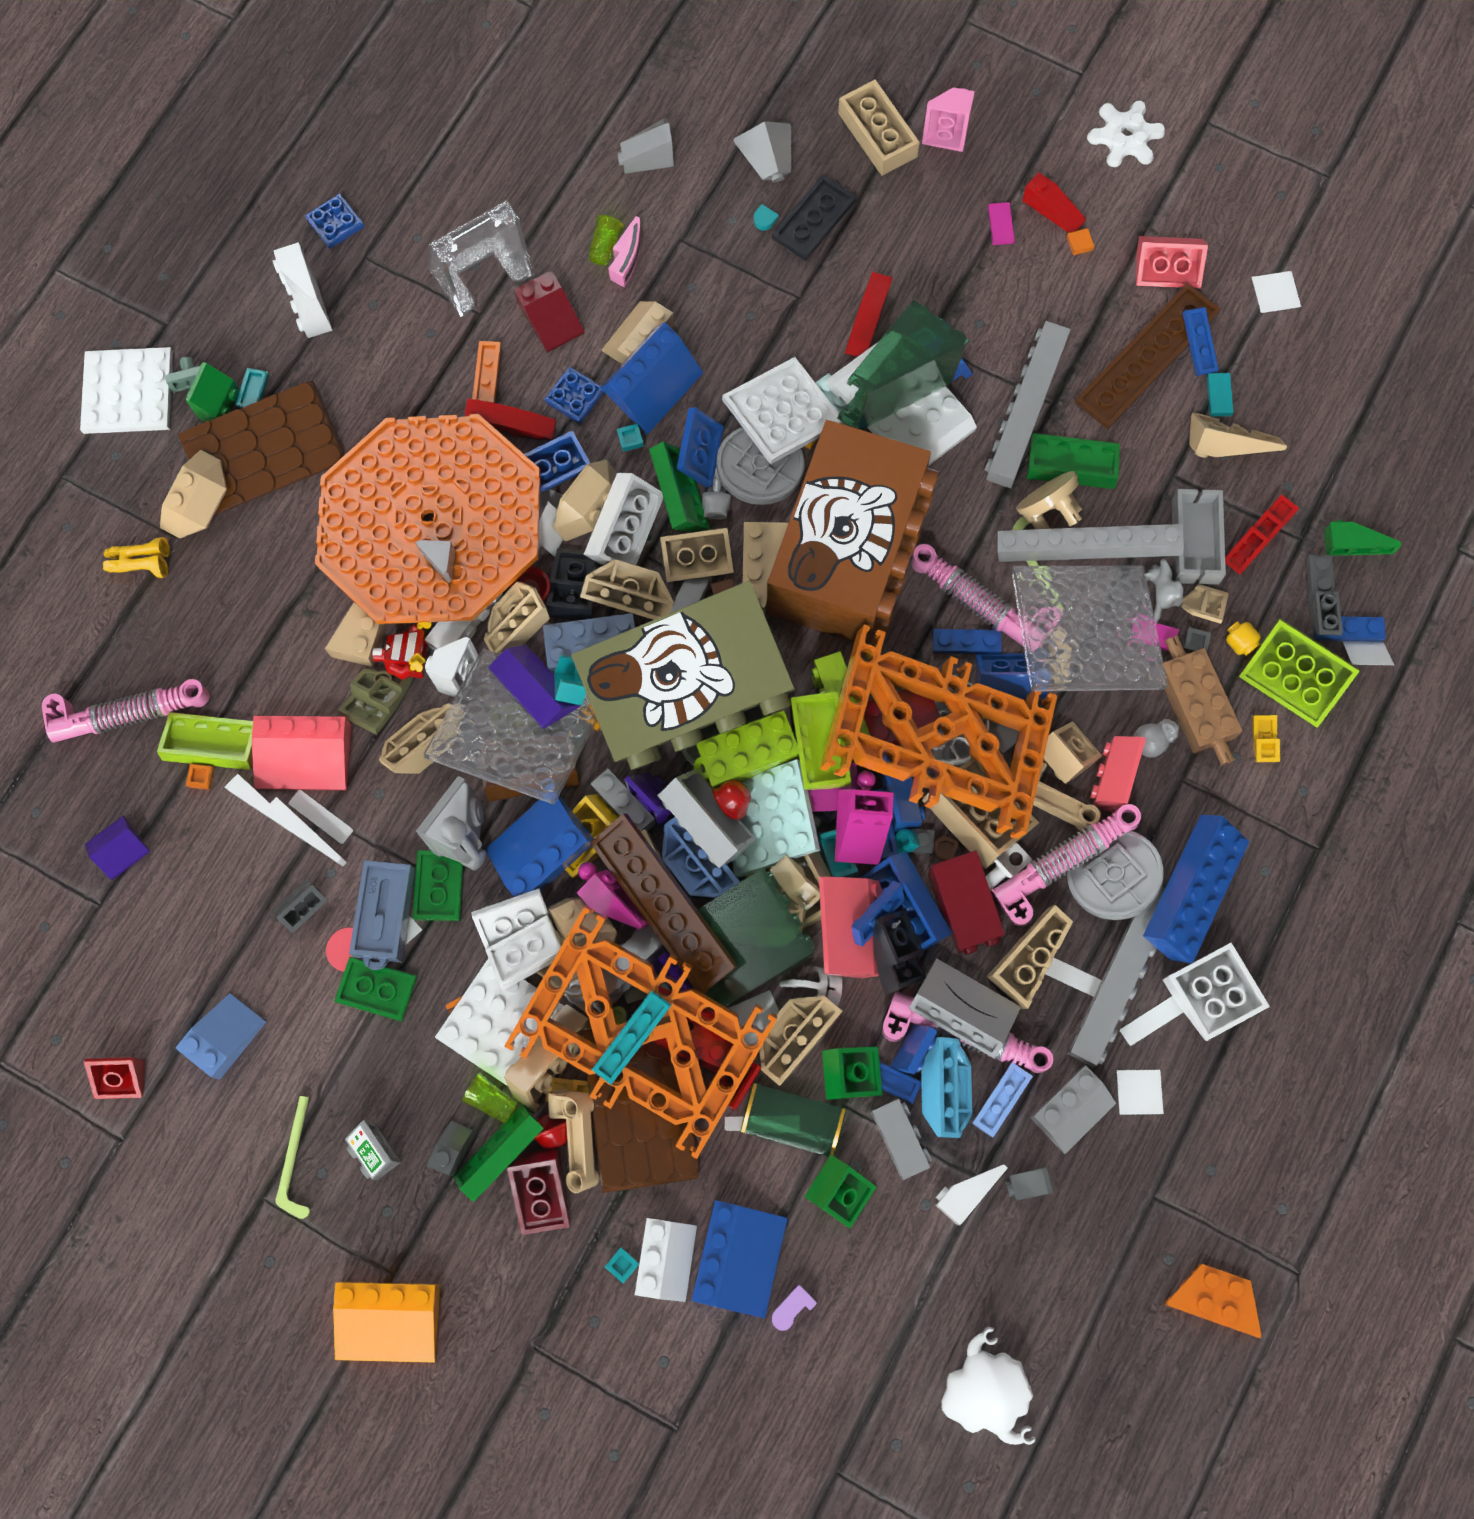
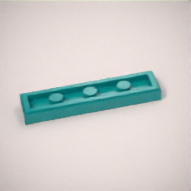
M652 990L592 1068V1071L612 1085L672 1004Z

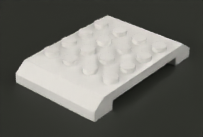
M894 332L888 334L829 377L825 382L838 399L842 398L873 434L931 451L929 465L972 434L977 428L971 414L902 336Z

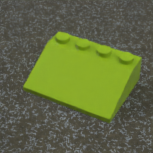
M1280 618L1239 677L1318 728L1359 673V668Z

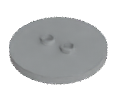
M740 427L731 432L719 447L716 461L717 474L724 488L739 500L757 505L772 504L787 498L799 486L804 472V455L800 448L770 465L743 427Z
M1129 831L1126 834L1122 832L1121 837L1117 836L1116 840L1112 839L1109 848L1104 850V852H1097V856L1093 855V859L1088 857V862L1084 861L1083 865L1079 863V867L1075 866V870L1070 869V873H1067L1068 885L1076 902L1090 914L1108 920H1123L1145 911L1158 897L1164 880L1163 864L1157 849L1148 839L1134 831Z

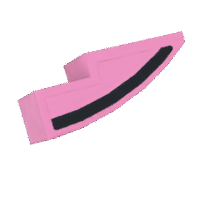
M637 216L613 247L615 260L608 268L610 280L624 288L634 272L640 254L641 225L640 218Z

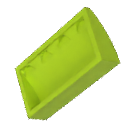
M838 691L791 698L804 790L851 786L850 770L843 777L834 774L835 769L840 768V756L833 755L832 760L836 761L835 766H831L827 771L820 769L839 700ZM838 739L840 745L846 746L843 740Z
M170 712L157 753L162 761L252 770L253 721Z

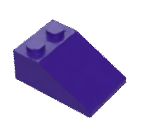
M647 772L630 775L625 778L629 792L655 818L656 825L660 829L675 817L671 811L663 806L662 800L658 797L664 790L665 783L657 775L653 777Z

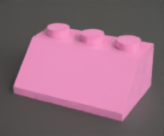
M952 88L928 101L922 144L963 152L975 91L964 88Z

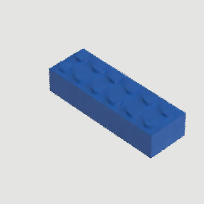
M1200 815L1143 934L1145 939L1171 961L1193 964L1249 844V841L1223 816Z

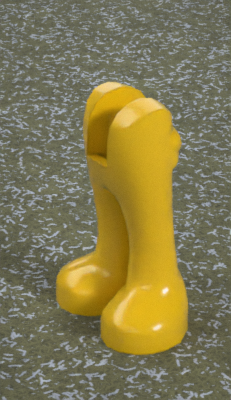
M158 537L145 544L107 548L104 551V556L109 559L119 560L104 561L103 570L120 573L145 569L150 570L157 578H166L168 576V565L163 557L169 556V543L165 537ZM143 555L151 556V557L131 559L132 557H135V556H143Z

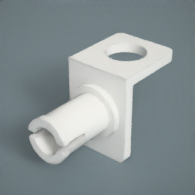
M1014 844L1000 858L994 860L996 867L985 876L991 891L1005 877L1012 878L1032 861V858L1019 844ZM1014 852L1020 853L1023 857V861L1019 866H1014L1009 861L1010 855Z

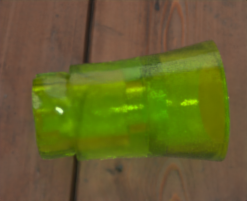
M608 215L597 216L589 248L588 260L600 266H607L608 260L613 254V247L625 228L621 221Z
M481 1073L474 1079L461 1101L487 1113L494 1119L498 1118L503 1123L508 1121L518 1104L510 1099L511 1096L492 1084Z

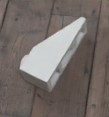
M1000 1165L954 1184L949 1189L944 1187L936 1196V1199L939 1200L936 1206L957 1225H961L1006 1171L1007 1167Z

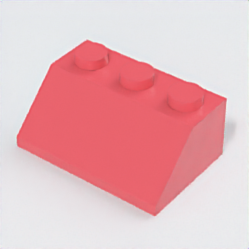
M1139 236L1136 253V286L1183 288L1188 283L1193 288H1201L1208 244L1204 239Z
M1114 736L1110 743L1106 742L1102 753L1106 758L1104 764L1100 763L1096 774L1097 777H1100L1098 785L1094 784L1090 794V798H1093V806L1115 813L1120 807L1128 804L1146 738Z

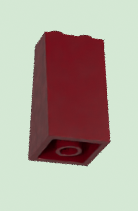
M977 850L932 865L928 872V878L944 920L952 932L951 938L957 954L964 952L965 955H969L978 951L977 947L986 944L987 947H991L1001 943L999 939L1005 934Z

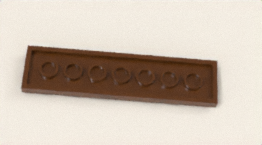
M1187 283L1076 398L1075 404L1106 429H1109L1189 346L1182 312L1206 307L1210 323L1219 314L1221 309Z
M627 813L622 814L590 843L669 954L677 957V965L682 972L685 971L682 966L684 962L693 966L687 975V979L697 991L705 995L738 967L737 963Z

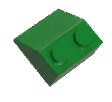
M202 362L185 400L198 419L206 422L230 413L234 401H237L240 389L232 378L211 365Z
M878 1046L836 1048L822 1051L826 1100L882 1095Z
M830 1155L804 1197L850 1229L875 1191L876 1186L853 1168Z

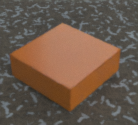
M1088 228L1067 234L1066 238L1073 255L1094 250L1095 246Z
M190 764L185 786L188 788L211 790L215 768L208 765Z

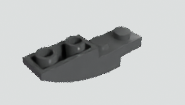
M1308 555L1306 558L1308 572L1306 591L1315 629L1318 635H1342L1339 592H1335L1332 556Z

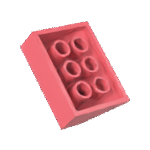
M254 716L252 729L254 789L347 790L352 724L346 717Z
M819 877L825 974L854 978L879 976L874 956L873 936L863 947L854 943L851 927L854 921L864 914L868 906L874 903L881 895L880 881L867 878Z

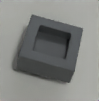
M1189 627L1184 641V651L1192 653L1205 648L1207 653L1211 633Z
M911 828L917 834L920 846L910 853L933 855L935 830Z

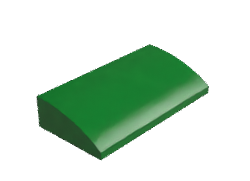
M1032 433L1027 479L1050 481L1064 473L1074 471L1078 476L1077 481L1079 485L1115 489L1119 475L1120 444Z
M664 441L650 448L649 451L672 529L684 532L710 530L708 520L704 517L702 499L696 481L677 470L680 448Z
M523 1105L511 1115L453 1176L459 1190L472 1202L492 1184L544 1129Z

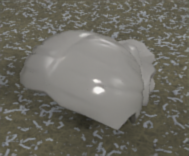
M1163 719L1158 724L1150 723L1140 726L1134 733V737L1146 738L1142 755L1156 758L1166 751L1170 743H1173L1178 737L1179 725L1170 719Z

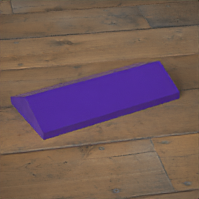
M526 644L506 648L488 666L489 670L543 729L581 707V705L555 700L554 674Z

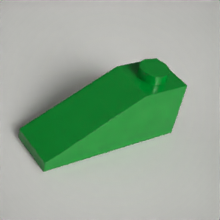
M1335 520L1330 522L1324 530L1326 555L1394 554L1401 547V541L1355 522Z

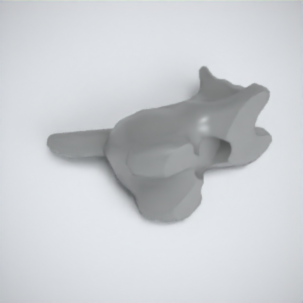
M1164 558L1160 560V566L1154 564L1147 573H1144V580L1152 581L1156 587V605L1152 624L1158 622L1162 609L1180 606L1183 602V587L1179 580H1172V571Z

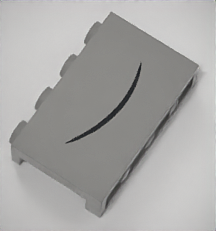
M936 959L909 1009L995 1058L1003 1046L1021 1007Z

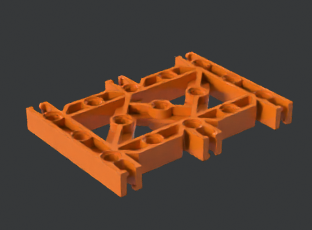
M864 624L856 634L820 769L827 771L831 766H835L836 761L832 760L833 755L841 757L840 768L835 769L834 774L841 777L849 771L852 758L855 764L901 781L914 777L908 801L918 803L924 793L922 789L925 787L929 788L928 801L924 805L928 808H932L939 802L941 792L946 797L989 812L1001 808L996 832L1002 834L1008 829H1013V824L1010 823L1011 818L1016 820L1015 832L1012 831L1010 837L1019 839L1025 835L1029 826L1057 695L1048 693L1047 697L1042 701L1041 705H1043V708L1038 707V699L1042 690L1039 688H1035L1029 693L1025 702L1023 699L979 683L967 687L972 664L966 662L963 666L956 669V673L959 676H953V664H957L958 659L952 656L942 665L940 673L936 667L892 651L880 655L886 632L876 630L875 636L872 638L873 646L866 644V633L869 631L870 626ZM861 655L865 656L868 661L863 660ZM905 671L909 672L911 677H908L905 674ZM894 686L947 705L951 713L944 717H939L934 722L918 729L912 719L911 707L901 700ZM948 687L952 688L954 693L950 692ZM870 693L883 714V724L886 728L892 730L900 746L860 732ZM849 696L855 698L857 703H853ZM894 712L897 713L901 719L896 718L894 716ZM981 718L1019 731L1011 768L1008 767L999 751L998 738L988 732ZM937 728L941 729L944 735L940 734ZM963 734L970 745V756L981 764L988 778L936 760L930 750L942 746ZM838 739L843 740L846 746L840 745ZM981 744L985 745L987 751L982 748ZM882 755H886L890 762L885 761ZM1024 759L1029 762L1030 766L1025 763ZM927 770L933 774L934 778L927 774ZM971 786L976 789L977 794L972 791ZM1015 802L1019 804L1020 809L1015 806Z
M586 905L504 1047L513 1051L516 1043L514 1040L521 1032L530 1038L527 1047H522L520 1056L526 1059L539 1037H541L544 1049L589 1075L595 1074L592 1068L627 1024V1022L616 1024L612 1001L608 994L602 968L648 995L654 990L671 1003L672 1006L642 1045L662 1038L667 1039L671 1062L674 1065L681 1094L628 1063L622 1070L623 1078L615 1079L612 1085L609 1084L615 1087L612 1098L609 1097L608 1101L605 1099L603 1104L611 1109L621 1090L626 1086L630 1099L674 1125L688 1122L675 1147L684 1151L686 1148L684 1140L689 1133H694L696 1136L701 1137L697 1148L692 1146L690 1149L692 1151L691 1156L697 1159L774 1026L777 1015L771 1012L767 1016L769 1019L767 1025L763 1030L759 1029L757 1026L752 1025L757 1013L763 1012L764 1008L756 1004L744 1026H741L739 1016L734 1011L694 988L680 990L693 966L684 962L682 966L685 971L679 980H675L667 975L671 964L676 965L678 962L676 960L677 957L671 954L657 977L653 964L610 939L595 941L608 917L603 914H597L595 919L599 920L593 931H590L588 928L583 927L582 924L587 914H593L594 909ZM581 932L586 936L587 942L585 945L576 943V933ZM618 958H626L630 964L629 968L626 970L620 969L617 965ZM576 972L585 1002V1011L589 1017L596 1044L551 1019L553 1012ZM551 976H559L562 980V986L559 988L554 987L550 981ZM661 983H669L672 986V992L670 994H663L659 989ZM593 1001H602L605 1005V1010L603 1012L595 1011ZM706 1007L712 1008L715 1011V1017L706 1019L702 1015V1010ZM687 1017L733 1043L707 1090ZM528 1018L536 1020L538 1024L536 1030H531L527 1027L526 1021ZM753 1032L757 1034L758 1041L754 1044L746 1042L744 1038L746 1033ZM570 1043H575L580 1047L579 1054L574 1055L569 1051L568 1046ZM681 1050H686L690 1053L691 1059L685 1062L681 1061L677 1053ZM724 1075H729L733 1078L734 1083L730 1086H724L721 1084L720 1078ZM600 1077L590 1097L595 1100L597 1097H600L602 1092L598 1090L607 1081ZM656 1093L663 1094L666 1102L663 1104L656 1103L653 1095ZM699 1118H704L708 1121L709 1126L701 1129L696 1125L695 1121Z

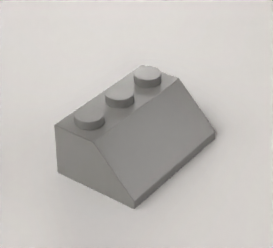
M1085 1065L1050 1097L1030 1119L1066 1154L1116 1102L1105 1085Z

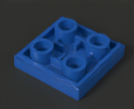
M340 193L305 215L306 220L329 249L364 227L363 222Z
M569 366L544 400L551 407L581 424L605 392L600 388V385Z
M913 1024L890 1067L911 1074L919 1072L924 1065L925 1060L923 1058L927 1050H931L935 1045L937 1031L929 1026Z

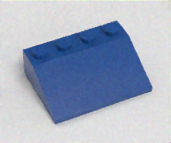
M663 322L654 328L600 388L635 424L638 423L639 428L648 435L698 380L703 371L681 338L666 322Z
M552 788L485 850L504 885L516 897L536 889H540L541 892L592 846L590 843L594 840V837L555 789Z
M715 1200L691 1301L765 1318L787 1218Z

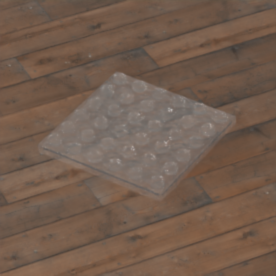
M1013 566L1011 572L1031 691L1165 690L1168 684L1146 576H1144V566Z
M483 648L424 752V758L555 805L597 721L588 695L586 693L581 707L543 729L489 670L488 666L500 654Z

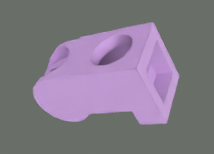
M798 1284L773 1312L772 1323L774 1327L781 1331L788 1330L793 1324L794 1317L804 1306L811 1310L817 1304V1301Z

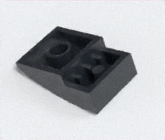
M557 548L546 605L549 617L576 620L593 619L595 602L581 598L580 595L586 575L600 568V564L585 556V551Z
M906 909L876 919L873 931L874 956L885 995L925 979L926 976L917 957L924 952Z

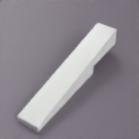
M239 774L225 786L232 794L341 866L347 863L277 797L269 803Z

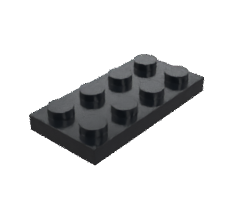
M822 174L774 231L772 239L807 261L853 206L857 196Z

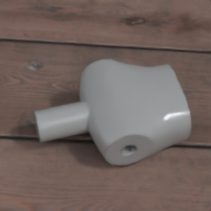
M720 479L713 480L712 492L703 493L702 509L705 518L715 520L727 518L731 495L721 492L722 483Z

